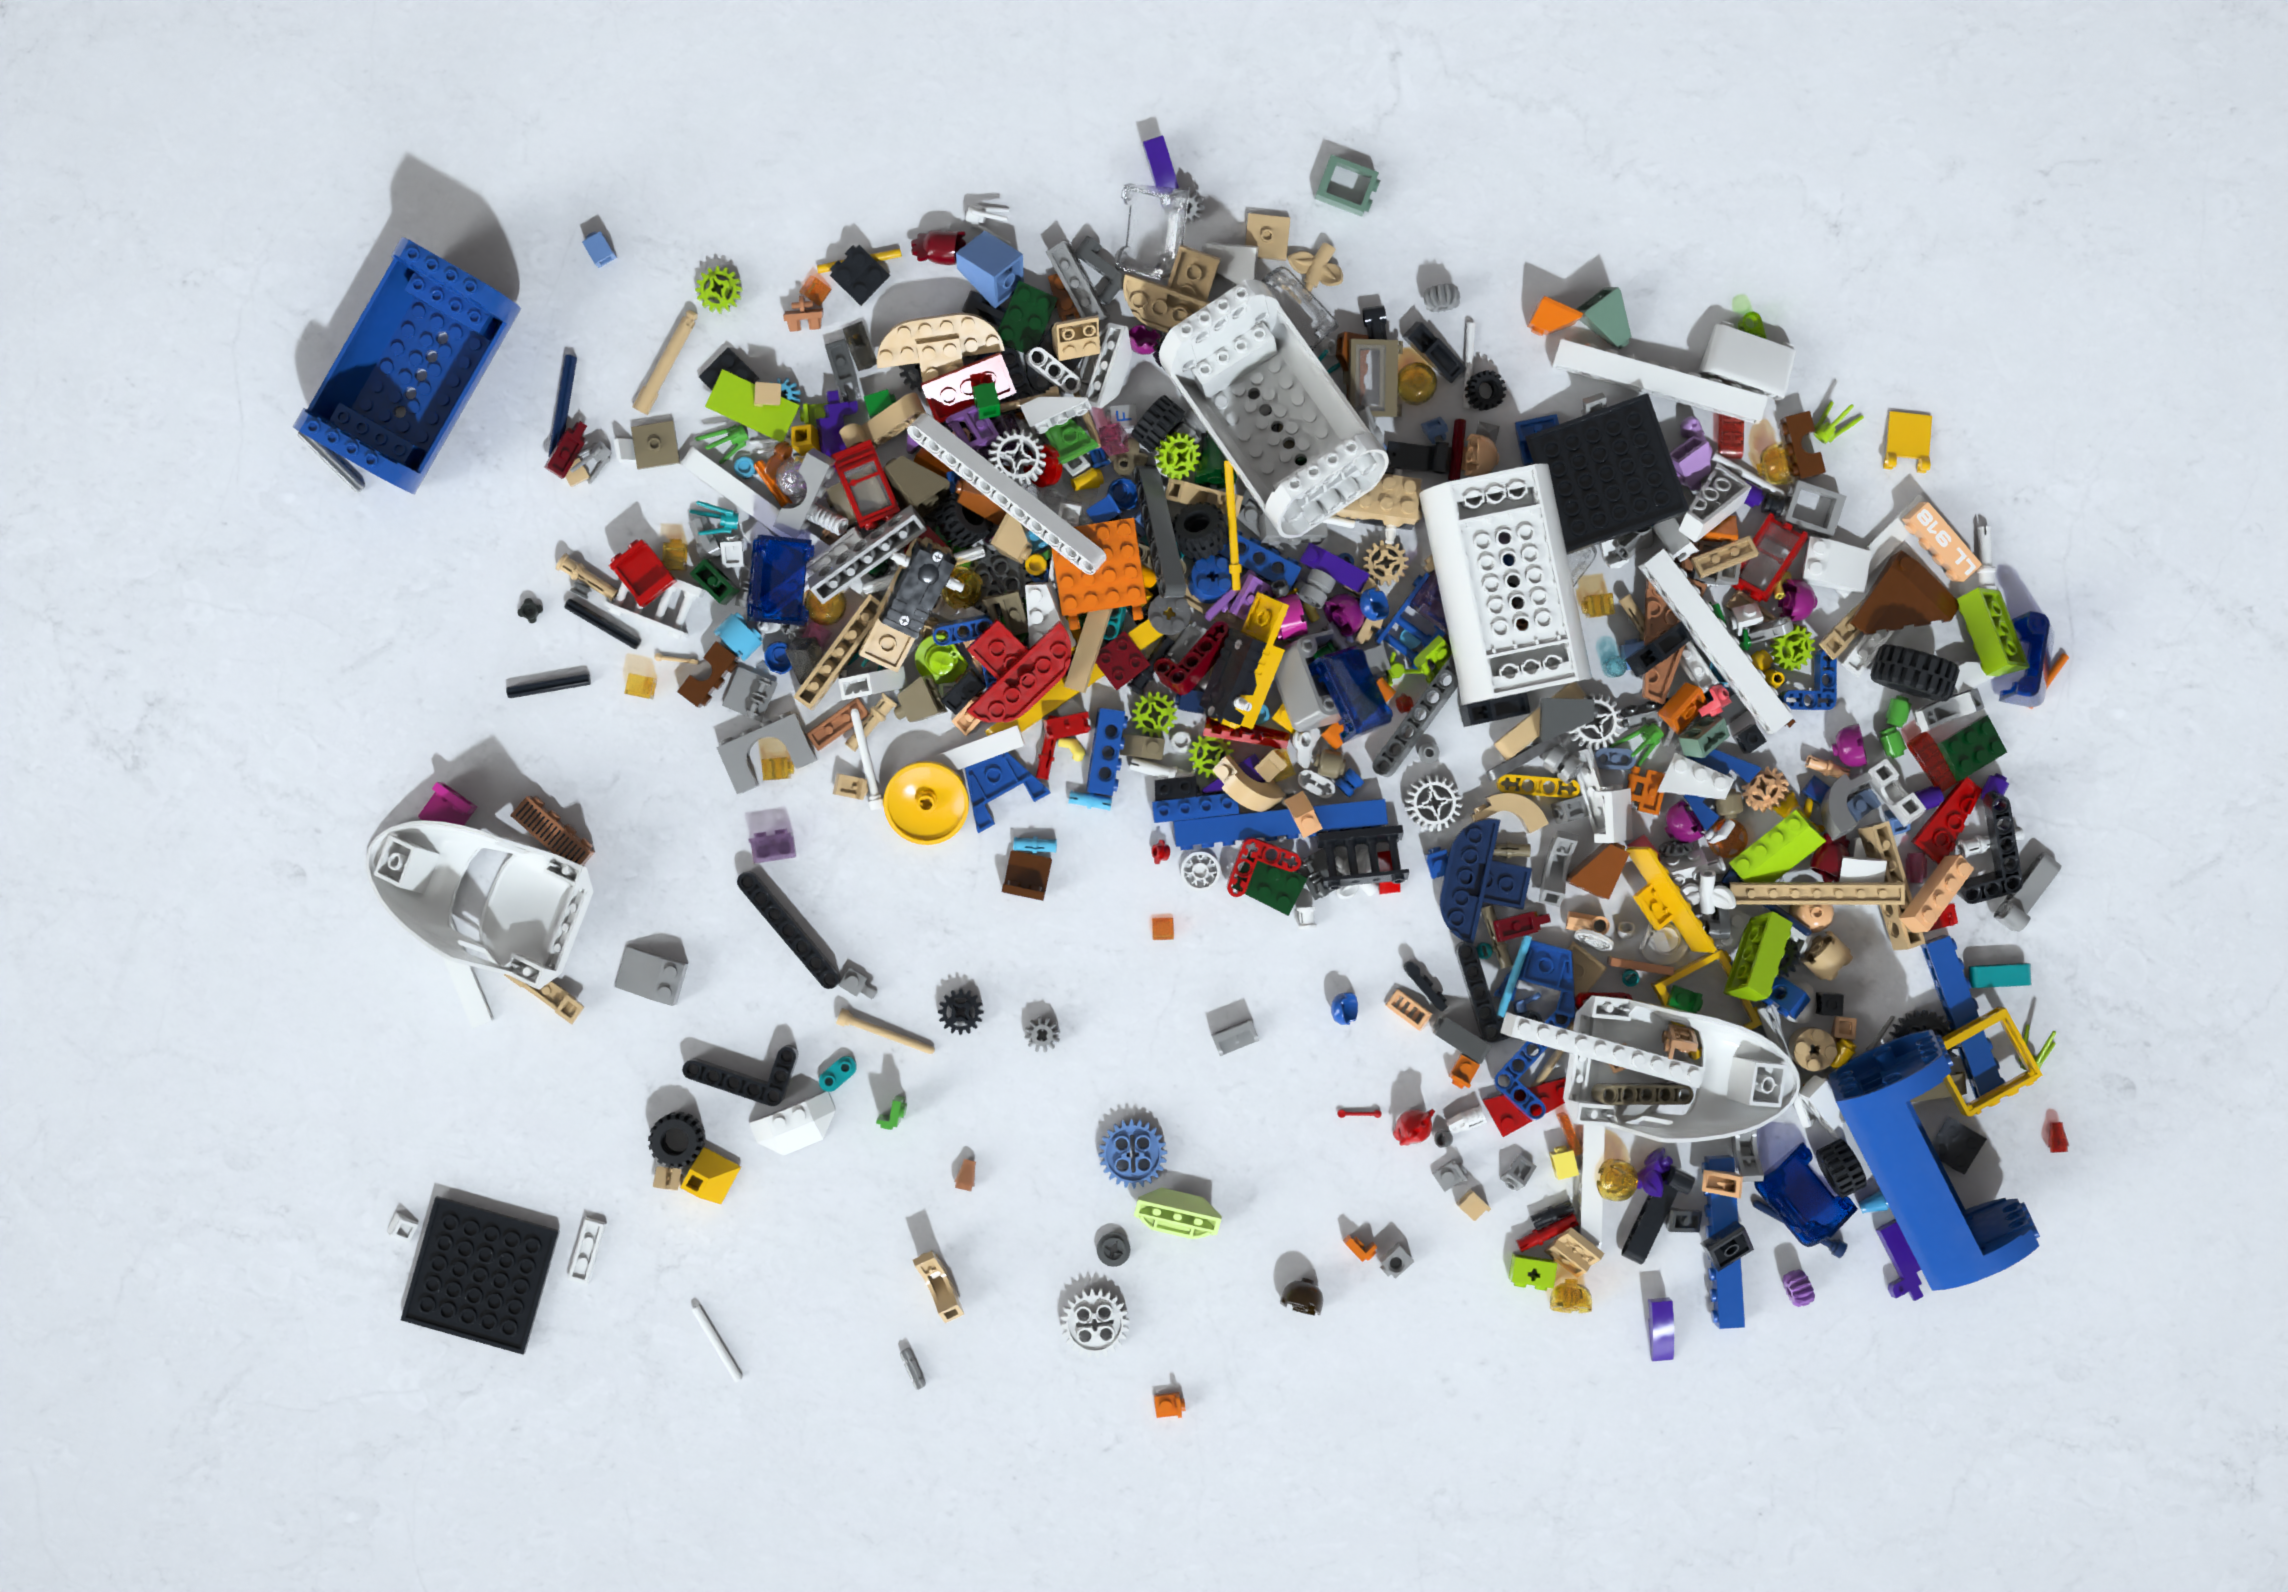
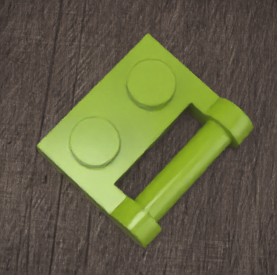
M1438 635L1415 657L1413 662L1418 669L1424 670L1423 674L1428 685H1430L1452 655V651L1445 640ZM1429 659L1435 666V668L1432 671L1427 665V660Z

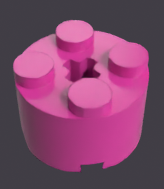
M1297 593L1275 598L1289 605L1278 632L1277 640H1287L1308 634L1307 624L1303 616V608Z

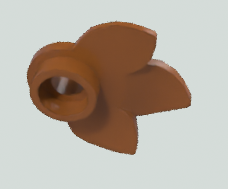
M783 441L775 446L773 455L765 466L764 474L768 475L772 480H774L781 466L787 467L790 464L793 448L788 442Z

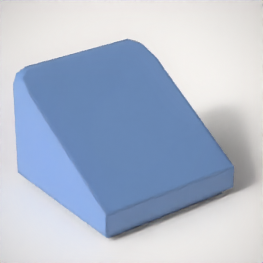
M1891 810L1884 811L1885 821L1890 822L1893 836L1911 831V824L1903 827Z

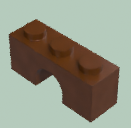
M1806 411L1782 418L1779 430L1781 435L1785 437L1786 444L1784 448L1786 455L1790 456L1791 475L1798 481L1825 473L1826 470L1821 452L1807 453L1801 445L1803 436L1815 431L1811 412Z
M717 641L703 657L712 667L711 676L707 680L700 681L696 677L689 675L677 691L698 708H701L702 705L704 707L708 705L715 688L719 690L726 681L724 679L728 672L732 673L739 664L736 662L739 657Z

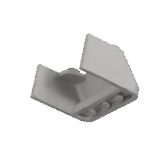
M1333 629L1301 637L1282 648L1285 651L1274 679L1290 723L1296 731L1304 732L1352 719L1362 707L1361 703L1341 708L1334 696L1324 695L1319 697L1306 658L1314 656L1318 647L1328 643L1334 634Z

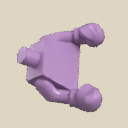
M1689 416L1680 425L1682 437L1689 439L1671 451L1670 456L1680 484L1689 487L1692 491H1696L1702 487L1700 480L1711 471L1710 460L1713 450L1704 437L1705 433L1700 421L1696 417Z

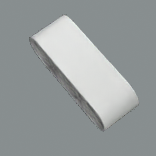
M1036 347L1027 352L1025 358L1027 364L1054 386H1058L1060 391L1065 394H1073L1080 389L1081 381L1079 377L1047 351ZM1034 351L1041 354V361L1039 363L1032 361ZM1051 365H1055L1058 369V374L1055 377H1052L1048 372ZM1068 378H1071L1075 383L1072 390H1068L1065 386V381Z

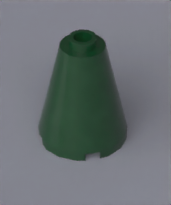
M1208 431L1194 475L1195 482L1203 487L1210 488V485H1217V489L1226 488L1224 461L1228 460ZM1233 469L1234 485H1235L1236 480H1237V474H1236V471Z

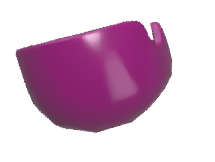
M1138 325L1129 330L1130 345L1133 352L1142 355L1155 352L1153 346L1158 345L1156 339H1161V335L1154 328L1152 331H1148L1145 325Z

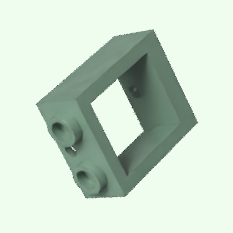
M1331 154L1315 199L1362 217L1364 211L1369 212L1373 202L1369 198L1371 192H1376L1380 180L1377 179L1379 172ZM1336 166L1371 179L1361 205L1326 192Z

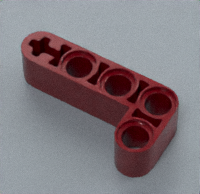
M1223 621L1214 623L1178 664L1168 658L1157 660L1154 664V671L1161 683L1177 694H1188L1214 666L1218 657L1220 658L1221 649L1225 646V639L1229 636L1230 628L1228 624Z

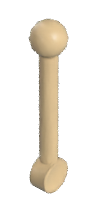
M656 653L654 656L656 661L668 660L698 664L699 661L663 656L661 653Z

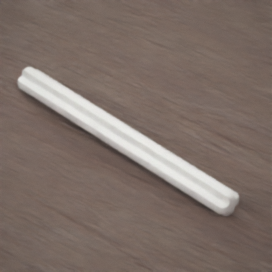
M979 545L954 553L953 555L957 561L955 566L985 557L984 547ZM895 573L863 583L864 593L868 595L887 589Z

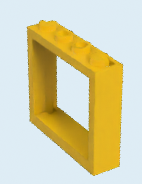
M1716 948L1717 950L1714 953H1707L1675 970L1674 975H1666L1651 983L1662 1006L1670 1007L1666 1005L1670 996L1665 988L1666 986L1716 959L1719 960L1727 977H1729L1732 968L1730 962L1732 960L1727 951ZM1739 998L1751 1020L1742 1025V1027L1752 1030L1762 1025L1757 1008L1753 1007L1749 1000ZM1671 1021V1023H1672L1673 1025L1685 1026V1025H1682V1024H1679V1023H1676V1022ZM1702 1047L1697 1048V1052L1690 1051L1688 1053L1689 1057L1693 1060L1702 1057Z
M1998 1006L1942 1037L1948 1050L2000 1021L2027 1070L1967 1104L1950 1074L1943 1078V1082L1960 1113L1967 1117H1972L1975 1114L1979 1115L1982 1112L1981 1109L1997 1105L2001 1102V1098L2017 1094L2019 1088L2025 1085H2033L2037 1078L2043 1076L2010 1014L2004 1007Z

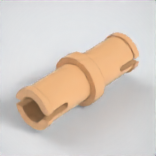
M1811 754L1805 762L1808 763L1805 764V767L1822 772V775L1826 777L1830 775L1839 779L1844 774H1847L1848 777L1850 773H1847L1850 772V769L1833 764L1831 760L1825 761Z

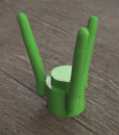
M735 424L726 429L697 436L695 440L699 441L727 433L728 436L705 446V449L708 450L731 440L733 445L737 443L738 445L719 461V464H723L739 449L746 446L745 441L749 440L742 424L739 426Z
M1654 723L1649 727L1645 724L1639 730L1609 745V748H1614L1643 733L1641 737L1644 742L1631 754V757H1635L1647 744L1650 745L1637 763L1638 766H1641L1655 746L1660 743L1664 733Z

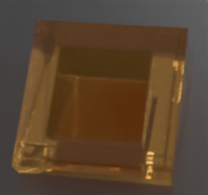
M811 275L799 293L820 307L832 289Z
M1152 918L1153 940H1174L1173 918Z

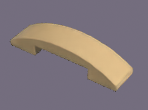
M1863 600L1841 619L1819 643L1820 647L1832 660L1836 659L1861 632L1851 625L1850 621Z
M504 974V976L519 987L525 988L554 1009L556 1014L570 1024L575 1022L585 1007L553 980L541 989H536L510 975Z

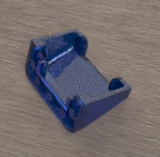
M770 535L754 536L747 602V621L805 626V622H808L809 609H806L803 600L806 564L814 556V545H811L812 540Z
M2029 611L2012 619V623L2020 635V642L2029 644L2027 661L2030 667L2025 669L2024 677L2018 682L2012 683L2010 689L2000 691L1999 701L2025 707H2036L2041 705L2045 699L2055 632L2045 614Z
M1355 645L1318 657L1308 665L1311 676L1317 674L1320 676L1318 678L1319 683L1324 681L1341 716V720L1338 723L1339 725L1343 724L1344 727L1343 732L1339 734L1343 744L1384 727L1391 722L1393 712L1383 698L1365 660V653L1362 648Z
M1802 1142L1766 1170L1763 1181H1755L1754 1185L1758 1193L1802 1245L1813 1247L1830 1239L1858 1208L1848 1196L1841 1198L1838 1195L1835 1197L1808 1166L1813 1159L1811 1150Z

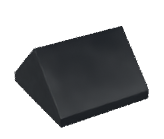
M1737 1221L1700 1243L1718 1272L1754 1250L1745 1227Z

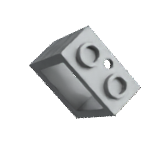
M1800 480L1790 484L1786 494L1788 499L1780 514V523L1785 524L1787 522L1794 528L1827 539L1833 537L1847 496ZM1801 489L1832 499L1823 527L1792 517Z

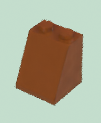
M1003 465V467L1010 472L1011 467ZM960 476L955 489V493H958L957 502L1000 526L1007 512Z
M1602 843L1567 874L1566 883L1597 897L1609 900L1630 853L1625 851L1626 847L1619 843Z

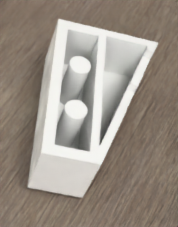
M1034 582L1025 585L1030 648L1058 621L1063 624L1069 635L1071 648L1076 646L1077 643L1070 631L1068 620H1066L1065 616H1062L1060 600L1053 583Z

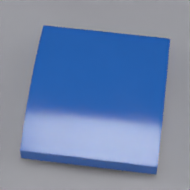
M1557 414L1515 422L1523 466L1534 464L1525 436L1559 425Z

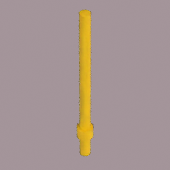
M1224 461L1231 562L1229 564V573L1232 577V590H1241L1240 573H1242V566L1239 564L1233 467L1229 461Z

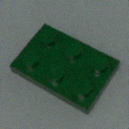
M1019 281L998 329L1003 344L1024 354H1027L1030 349L1038 347L1059 298Z
M1988 715L1982 716L1937 743L1956 782L1963 780L2007 753Z
M1251 849L1250 852H1249V854H1248V856H1247V858H1249L1251 861H1253V858L1250 857V853H1251V851H1252V849ZM1257 860L1244 894L1289 916L1308 878L1295 871H1286ZM1244 862L1240 870L1241 873H1245L1250 869L1249 863ZM1237 876V883L1232 887L1236 890H1241L1242 887L1239 885L1241 878L1243 880H1246V878Z

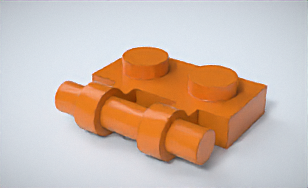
M1632 767L1631 774H1628L1627 780H1629L1627 788H1631V805L1632 801L1638 802L1637 811L1659 815L1664 793L1657 791L1665 773L1646 769L1645 777L1639 776L1640 767ZM1637 782L1643 784L1640 796L1634 794Z

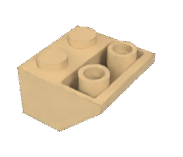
M1098 315L1056 322L1052 328V345L1059 361L1100 354Z

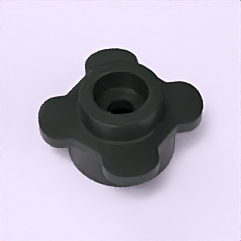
M527 598L517 613L518 616L528 619L529 623H535L539 613L543 612V607L533 603L532 599Z

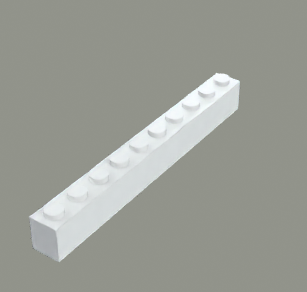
M1572 338L1561 339L1559 342L1553 368L1757 425L1762 420L1768 396L1763 395L1764 392L1760 390H1743V386L1738 384L1725 385L1722 384V380L1716 378L1707 380L1701 378L1702 375L1695 372H1689V374L1680 372L1681 369L1668 366V368H1664L1655 361L1649 360L1646 363L1639 361L1637 356L1627 355L1625 357L1618 355L1619 352L1612 349H1606V351L1599 350L1598 346L1586 343V345H1581Z
M1664 548L1655 552L1638 566L1679 621H1682L1692 638L1767 735L1776 733L1794 718L1791 715L1790 707L1786 703L1781 702L1776 689L1771 685L1769 686L1764 680L1765 675L1763 672L1754 667L1751 663L1753 660L1750 655L1741 650L1737 638L1728 633L1726 624L1713 613V607L1701 598L1700 590L1688 581L1686 572L1681 567L1678 568L1674 562L1673 555L1669 551H1665Z
M1508 1012L1505 1014L1500 1032L1514 1038L1699 1089L1705 1068L1691 1063L1668 1059V1057Z

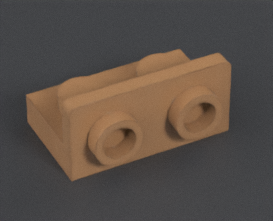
M1668 1024L1667 1031L1664 1030L1662 1033L1661 1042L1664 1043L1663 1050L1666 1051L1668 1059H1673L1675 1048L1685 1053L1690 1051L1697 1052L1698 1041L1694 1028Z

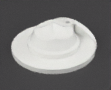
M1672 920L1659 931L1654 930L1649 922L1639 952L1654 964L1670 965L1679 961L1686 954L1689 946Z

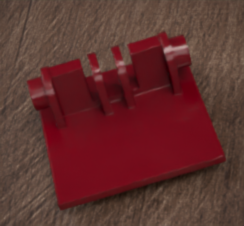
M1125 631L1099 650L1095 662L1116 690L1150 666V663Z

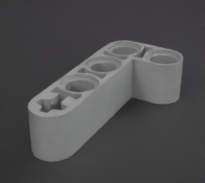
M2044 852L2039 854L2023 874L2022 888L2005 898L1996 910L1994 918L2011 931L2019 932L2023 930L2031 919L2027 915L2058 874L2062 865Z

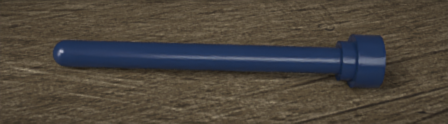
M1730 868L1721 880L1727 886H1729V882H1744L1733 868ZM1763 905L1768 910L1793 923L1792 927L1805 936L1811 935L1812 931L1809 927L1778 905Z
M1753 1201L1752 1205L1754 1208L1828 1247L1832 1255L1841 1258L1846 1252L1848 1244L1840 1239L1831 1240L1761 1201Z

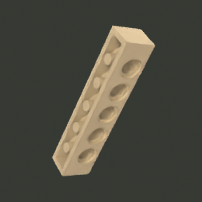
M871 594L868 595L794 695L795 699L810 710L816 708L842 673V670L845 669L864 643L878 616L876 610L880 604L879 600Z
M1878 822L1858 828L1857 831L1862 840L1866 857L1887 860L1884 882L1905 883V905H1880L1893 950H1907L1925 944L1923 932L1912 933L1899 919L1913 899L1890 822Z

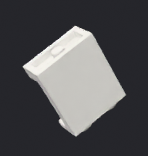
M1623 784L1601 786L1599 791H1593V796H1604L1606 832L1594 834V842L1616 843L1633 839L1631 788H1623Z

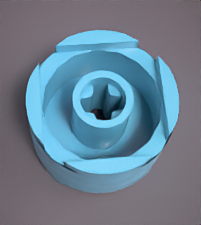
M738 612L734 615L731 613L713 632L716 636L719 635L722 639L721 641L735 655L741 656L742 661L745 662L762 644L761 640L763 638L753 627L749 629L746 626V620Z

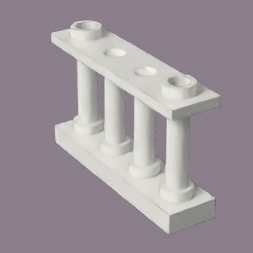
M676 579L677 582L664 591L653 620L641 615L644 608L640 607L638 603H636L633 612L621 608L628 592V588L623 582L614 604L605 601L604 606L609 607L608 612L618 616H621V613H625L668 630L669 636L680 640L681 636L686 638L688 636V633L682 632L681 629L692 601L697 596L703 598L705 590ZM676 589L685 591L683 594L685 598L672 628L661 622L673 592H676Z

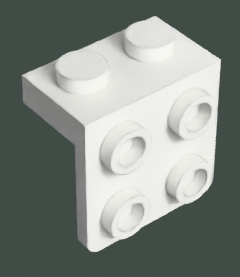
M1703 849L1693 850L1681 856H1669L1668 858L1661 859V864L1668 870L1669 877L1680 889L1689 883L1699 885L1700 873L1704 870H1709Z

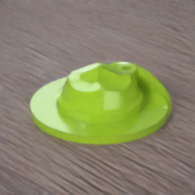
M944 632L936 633V637L944 639L947 637V634ZM932 635L926 637L919 644L915 653V664L921 676L931 675L935 684L954 682L958 676L965 672L969 665L955 644L937 645Z

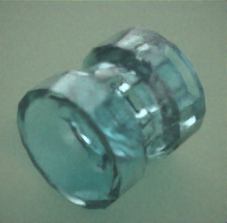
M1619 656L1609 657L1602 664V671L1609 678L1622 676L1627 668L1625 660Z

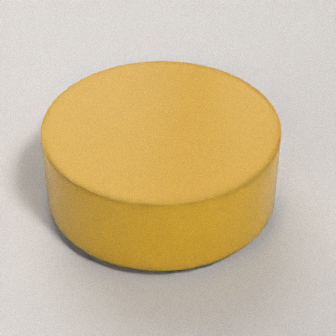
M1032 554L1025 561V568L1029 574L1039 576L1046 571L1047 561L1042 555Z

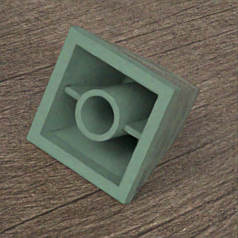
M1605 287L1575 309L1583 313L1579 321L1612 347L1621 349L1630 343L1628 339L1632 336L1619 287Z

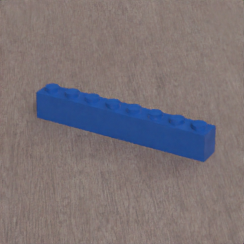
M1941 935L1925 941L1926 943L1920 946L1947 1021L1950 1022L1949 1027L1956 1030L1978 1018L1977 1010L1979 1007L1975 998L1971 996V984L1968 978H1965L1962 971L1964 970V964L1957 957L1955 940L1948 935ZM1984 1030L1956 1045L1959 1047L1958 1052L1975 1099L2005 1083V1080L2000 1077L1998 1071L2000 1069L1999 1062L1993 1057L1991 1052L1993 1049L1992 1043L1988 1037L1986 1038Z
M1731 1155L1704 1156L1705 1162H1702V1173L1704 1170L1735 1172V1160ZM1703 1191L1704 1196H1707L1704 1212L1705 1216L1708 1217L1709 1226H1706V1237L1709 1238L1733 1222H1738L1737 1198ZM1741 1258L1719 1272L1711 1262L1708 1275L1713 1289H1710V1300L1714 1303V1310H1711L1712 1323H1715L1719 1329L1744 1328Z

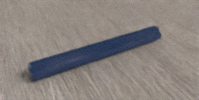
M565 355L548 457L552 454L566 429L577 357L573 355Z

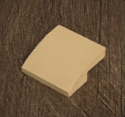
M1572 1227L1559 1235L1544 1250L1547 1255L1575 1277L1585 1274L1590 1266L1600 1261L1605 1254Z

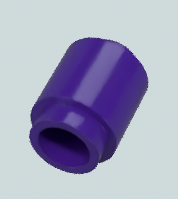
M1745 479L1744 481L1752 487L1744 504L1751 508L1754 505L1759 506L1765 496L1762 494L1763 489Z
M1995 773L1994 776L1989 775L1981 791L1982 796L1980 800L1983 801L1985 794L1993 790L2004 795L2009 786V783L2006 782L2007 778L1998 773ZM2000 799L1995 801L1994 806L1997 805Z
M1929 786L1914 792L1926 810L1939 806L1944 801L1943 794L1938 786Z

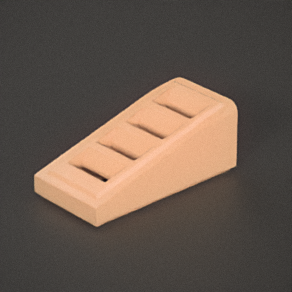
M1398 988L1385 1005L1419 1031H1422L1433 1016V1013ZM1400 996L1404 999L1397 1008L1394 1007ZM1410 1002L1411 1004L1404 1013L1401 1012L1405 1004ZM1414 1007L1418 1008L1411 1018L1408 1017ZM1423 1012L1424 1016L1421 1018L1419 1023H1416L1415 1020L1418 1018L1420 1013Z

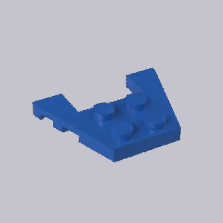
M1716 749L1705 758L1686 757L1724 775H1727L1732 770L1748 784L1762 769L1757 765ZM1683 795L1694 815L1701 823V826L1707 832L1720 816L1703 803L1706 798Z
M1008 752L965 768L978 833L995 825L985 804L1022 783L1034 802L1051 793L1048 788Z
M1531 940L1510 1001H1514L1519 981H1525L1561 991L1555 1013L1575 1018L1573 952ZM1511 971L1506 975L1500 987L1497 988L1494 996L1502 998Z

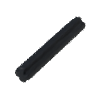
M568 599L565 603V609L631 648L637 649L640 646L641 639L578 602Z
M581 674L507 687L506 693L508 698H517L587 686L591 684V678L589 674Z

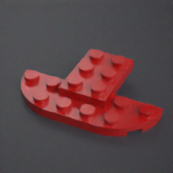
M997 618L967 647V650L997 680L966 710L973 717L988 723L1010 722L1028 712L1063 678L1070 665L1071 641L1063 624L1058 621L1028 649Z

